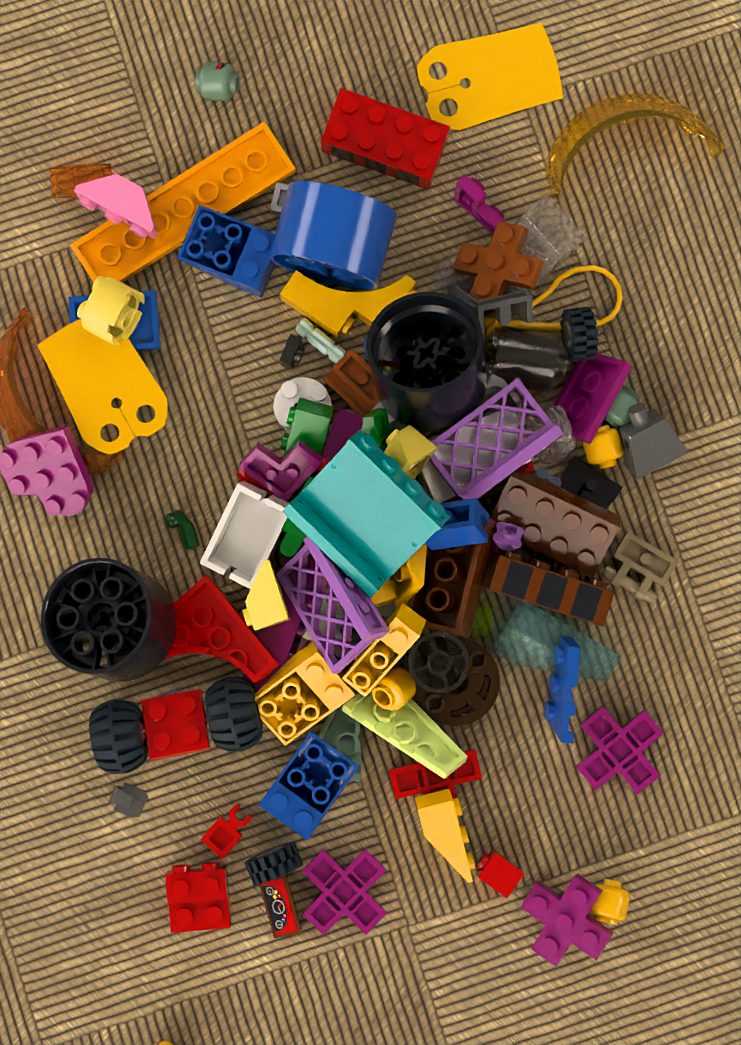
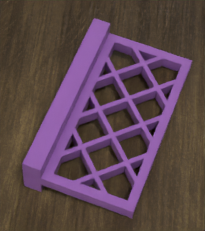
M517 378L432 441L435 446H438V444L453 445L451 462L438 460L434 453L429 460L458 497V501L471 498L478 499L564 433L557 424L554 426L526 387ZM514 388L523 397L522 408L505 406L507 393ZM502 398L501 405L494 404ZM527 404L531 407L532 410L526 409ZM487 408L500 410L498 426L482 424L483 411ZM505 411L521 413L519 429L503 427ZM525 414L536 415L544 426L537 432L524 430ZM478 416L477 423L470 422L472 419ZM463 426L476 428L474 444L458 442L460 428ZM481 428L497 431L495 447L479 445ZM502 432L518 434L517 447L513 450L500 448ZM454 434L453 441L446 440L448 437ZM523 435L530 436L522 442ZM457 446L474 449L472 465L455 463ZM478 449L495 452L493 465L489 468L476 466ZM499 452L506 453L505 456L498 460ZM444 466H450L449 473ZM454 467L471 470L469 483L461 489L453 479ZM475 470H477V471H483V472H482L481 474H479L476 478H474V477H475Z
M307 536L303 540L305 545L276 576L331 672L337 674L375 639L383 638L390 630L371 598ZM310 553L316 561L315 569L307 568L308 555ZM293 570L299 571L298 586H294L288 576ZM307 573L315 574L313 590L306 589ZM323 576L330 585V594L322 592ZM305 594L313 595L312 611H309L305 606ZM321 598L329 599L328 615L320 613ZM337 601L340 602L345 610L344 619L336 617ZM320 619L328 621L326 636L322 635L319 630ZM336 623L344 624L343 640L335 638ZM352 627H355L362 639L358 644L351 642ZM334 644L342 646V657L339 661H337L333 654Z

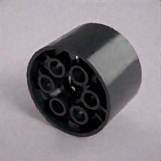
M418 292L393 301L376 316L368 331L366 350L378 398L390 416L406 426L411 425L417 429L433 430L458 423L479 406L487 389L488 371L482 328L477 316L469 306L459 299L444 293ZM415 338H418V339H416V340L414 341V344H415V345H413V344L410 342V340H413V339H415ZM450 338L456 339L450 346H448L447 343ZM384 366L396 368L395 370L382 371ZM408 383V385L402 386L400 384Z
M90 558L68 567L51 584L42 605L41 629L48 649L66 667L109 681L124 682L145 676L164 660L175 638L176 613L169 594L152 577L117 560ZM116 584H119V593L116 596H113L112 588ZM142 588L144 596L132 602L129 601ZM91 591L90 595L86 599H84L85 596ZM104 605L103 608L98 611L96 610L99 606ZM134 609V617L130 622H128L132 618V612ZM110 616H114V617L111 619L112 625H111V626H107V625L110 623L109 617H110ZM133 630L143 633L139 642H136L129 636V634H133ZM119 636L120 644L116 649L113 650L112 648L118 642ZM90 638V648L84 652L83 644L86 639ZM102 649L106 652L107 667H100Z

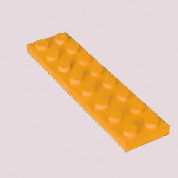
M264 121L147 195L158 233L155 239L148 235L145 239L130 231L131 226L122 221L118 225L108 220L70 244V247L93 282L98 276H103L105 278L113 277L123 283L183 244L199 205L228 216L275 186L276 182L280 183L294 174L296 168Z

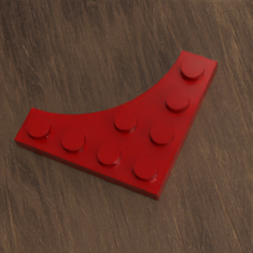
M207 574L173 603L176 613V633L170 651L164 660L187 654L212 655L237 666L255 684H259L280 665L252 628L247 626L244 618L213 579ZM140 632L134 640L139 642L143 633Z

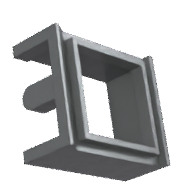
M475 279L447 285L448 295L464 302L475 313L483 334L485 333L483 311L496 308L497 321L503 326H507L511 322V312L522 318L526 323L533 322L532 294H525L515 286L507 284L502 296L478 301L469 295Z

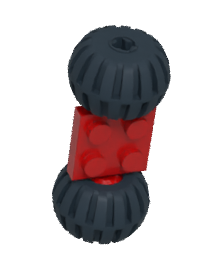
M240 677L223 678L207 689L205 694L206 713L202 691L197 689L141 700L143 715L136 703L125 699H112L95 708L89 718V734L95 761L100 769L112 774H126L138 769L146 762L148 752L149 759L154 761L211 750L207 725H209L211 737L216 747L231 752H240L251 748L260 741L263 733L262 720L260 719L258 704L255 701L254 685L251 681Z

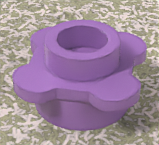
M498 522L496 524L497 533L493 534L495 544L505 551H513L520 548L522 545L520 539L525 534L524 529L514 524Z

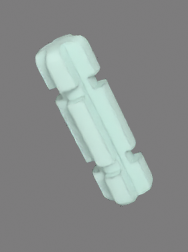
M302 319L295 329L303 338L307 337L309 343L324 355L328 354L329 359L335 364L346 354V351L341 346L334 345V341L318 328L314 329L313 324L307 319Z

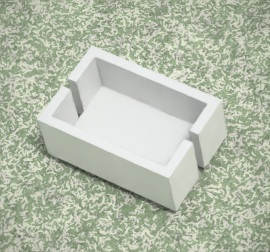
M246 481L237 483L200 564L222 575L229 572L233 566L237 569L230 574L229 578L251 589L263 561H271L284 534L281 528L287 516L282 511L289 503L274 495L265 498L268 492Z

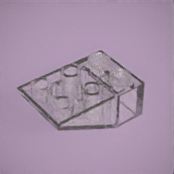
M547 194L514 223L525 226L528 230L520 254L541 258L544 262L536 285L580 248L586 238ZM515 286L525 294L530 291V289Z

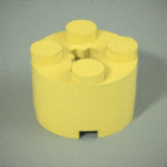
M98 276L93 283L92 293L88 300L82 302L79 306L77 317L82 319L81 323L84 330L114 346L120 345L118 342L120 338L126 341L135 330L142 315V312L138 310L139 302L144 304L145 297L143 293L113 277L105 278Z

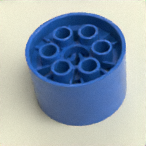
M310 181L291 182L288 185L269 259L292 272L297 270L304 276L352 289L375 290L379 285L397 213L378 200L345 188Z

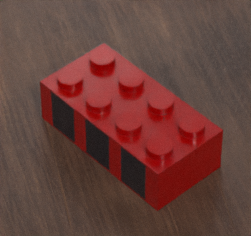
M340 88L321 139V150L323 153L429 190L449 138L450 126Z

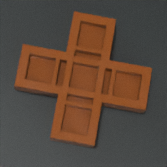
M499 221L488 247L462 242L452 269L458 274L476 277L469 295L478 301L502 296L507 284L534 290L544 262L541 258L520 254L528 234L525 226Z

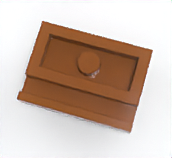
M352 348L322 378L360 416L364 417L370 413L380 401L370 365Z

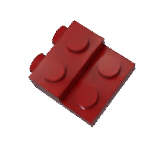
M207 862L201 864L202 868L190 869L189 864L174 865L171 871H167L165 881L171 933L231 928L227 866H220L219 862Z

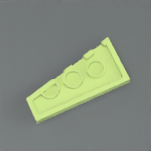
M371 690L366 697L361 693L357 694L342 707L344 713L443 779L467 760L468 756L412 698L400 709L392 711L380 707L373 699Z

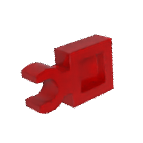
M239 803L231 808L228 821L220 816L200 839L222 859L243 836L237 828L246 826L253 816L248 814L245 819H238L236 811L241 806Z

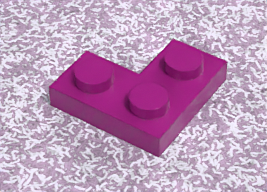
M464 174L456 183L454 200L490 233L494 234L499 221L506 223L503 219L504 215L494 205L489 207L485 203L486 193L481 182L473 177L470 179Z
M301 440L282 459L258 442L240 461L239 468L281 499L287 501L319 467L323 457Z

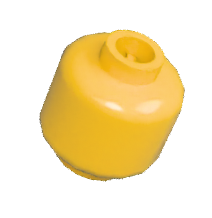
M609 424L599 427L591 444L582 442L588 463L593 465L599 464L600 469L617 465L616 459L624 454L619 431L615 428H610Z
M397 666L390 670L372 689L373 699L382 708L392 711L398 710L415 695L416 684L412 675L407 670Z
M604 879L603 884H594L603 890L590 911L594 915V919L617 925L618 921L626 919L630 894L627 890L621 889L622 882Z

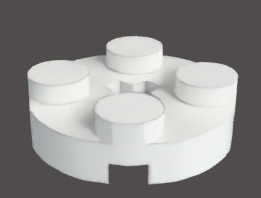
M306 377L294 378L283 383L276 393L273 405L274 414L279 424L288 433H290L292 426L286 424L290 407L298 404L299 398L332 406L331 398L326 388L316 380Z

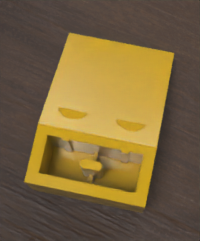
M313 640L294 654L255 693V701L258 704L260 719L286 746L355 696V689L342 679L347 670L344 668L340 673L333 674Z

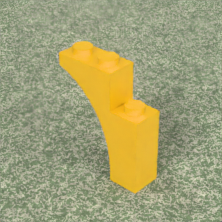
M296 270L281 291L280 297L283 302L336 338H339L342 333L347 335L355 324L354 315L371 326L376 316L387 305L403 296L417 292L414 291L416 281L407 275L381 289L367 292H345L318 284Z

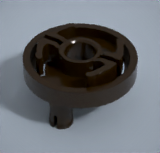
M446 637L432 642L418 655L411 671L416 684V692L413 697L417 705L432 720L444 725L462 726L479 720L491 709L498 696L500 676L494 658L482 645L468 638ZM459 647L461 648V649H460V652L451 653V654H449V655H446V656L444 657V660L442 659V657H443L445 654H448V653L454 652V651H459ZM430 669H434V671L431 670L430 673H429V675H428L427 682H426V687H421L420 684H421L422 686L425 685L426 677H427V674H428L429 670H430ZM452 669L462 671L466 677L465 687L459 692H450L443 684L445 674ZM489 683H490L487 696H486L485 700H483V698L485 697V694H486V692H487L488 685H489ZM474 709V711H472V712H470V713H468V714L460 715V714L469 712V711H471V710Z

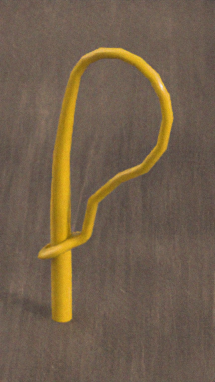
M595 265L578 266L559 275L547 291L532 301V308L549 296L563 279L572 274L585 271L599 272L612 281L617 294L616 305L612 312L603 319L596 320V326H601L613 320L620 311L623 300L622 289L617 278L607 269ZM484 317V329H487L486 336L491 335L494 330L559 332L562 329L560 323L534 321L526 323L523 320L512 319L507 326H503L496 318Z

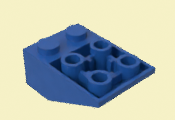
M199 205L177 259L235 288L262 298L276 265L269 259L275 234Z
M310 731L261 800L259 806L308 840L360 766Z

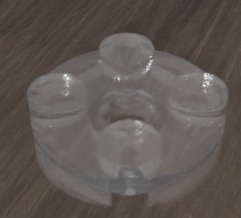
M541 405V409L554 426L557 424L564 434L533 458L538 457L542 461L540 463L543 464L560 462L567 457L569 451L575 448L576 439L572 434L566 410L562 406ZM526 415L525 419H529L524 430L537 432L544 426L536 415Z

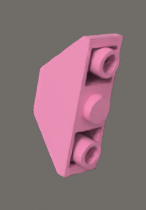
M118 174L76 185L74 192L80 199L79 203L91 211L97 208L105 212L104 216L115 224L120 225L122 221L131 226L130 231L145 239L147 235L153 239L157 237L158 233L149 202L141 186Z

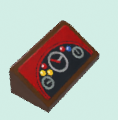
M288 874L260 884L273 937L279 938L302 933L303 928Z

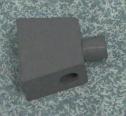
M637 403L629 407L628 414L631 421L624 426H620L618 431L624 448L623 457L626 469L637 479L687 454L667 419L656 409L647 412L643 403Z

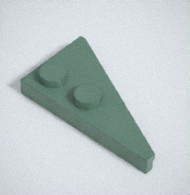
M355 689L356 696L357 694H359V692ZM342 704L327 716L318 736L360 766L351 778V780L360 784L362 780L361 723L342 711L344 704Z

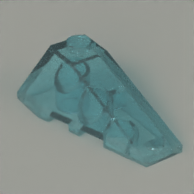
M519 599L516 601L490 649L491 652L515 665L554 672V649L556 646H559L560 636H570L580 646L578 677L608 682L621 658L620 655L557 618Z

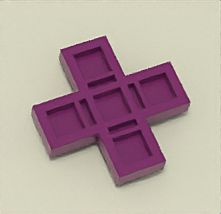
M600 706L579 724L598 747L575 766L594 790H597L618 772L632 790L639 794L660 776L641 753L664 734L645 710H642L621 728L604 706Z
M323 848L302 870L322 891L304 910L303 915L325 935L345 914L367 935L387 914V911L367 892L387 871L386 868L364 848L344 869Z
M578 873L573 877L563 896H560L540 881L535 882L521 905L523 910L545 924L531 949L554 966L560 963L571 943L597 960L614 933L589 916L603 890Z

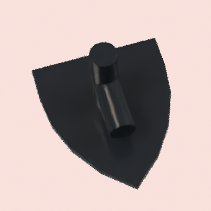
M575 455L560 479V488L604 509L611 505L623 488Z

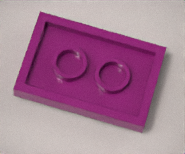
M596 353V358L593 360L577 361L552 406L548 418L554 426L558 425L564 433L563 435L591 444L632 366L626 361Z

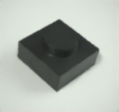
M290 334L279 360L281 366L292 370L294 363L299 364L305 351V348L301 347V337Z

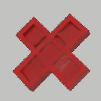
M475 748L463 751L468 756L466 762L445 779L418 761L417 763L389 769L395 798L400 799L421 793L426 795L445 789H450L452 799L457 798L454 785L482 779Z

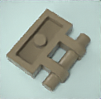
M627 531L612 555V558L621 562V565L616 570L607 564L602 575L610 579V583L616 587L622 586L634 593L633 597L640 601L644 599L653 604L658 594L650 590V586L655 582L664 587L679 561ZM630 568L644 576L641 583L626 576Z

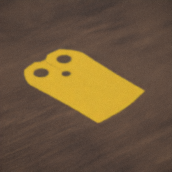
M542 23L435 46L423 56L417 65L420 86H423L428 92V101L425 104L431 120L448 125L453 130L466 129L501 116L563 98L557 60ZM435 62H441L447 67L446 76L439 80L432 78L429 74V68ZM468 78L471 81L470 87H461V80ZM445 99H452L457 104V112L452 116H444L439 110L440 103Z
M79 319L39 343L37 347L46 361L84 441L96 450L111 455L129 447L130 442L135 437H148L165 426L168 406L167 398L129 338L126 341L120 338L118 340L120 345L114 346L84 330L81 323L82 319ZM119 398L122 400L120 409L112 407L111 402L113 399ZM143 405L152 406L155 410L154 419L148 423L139 421L136 416L139 407ZM107 424L116 425L119 429L118 438L112 442L103 440L100 435L103 426Z

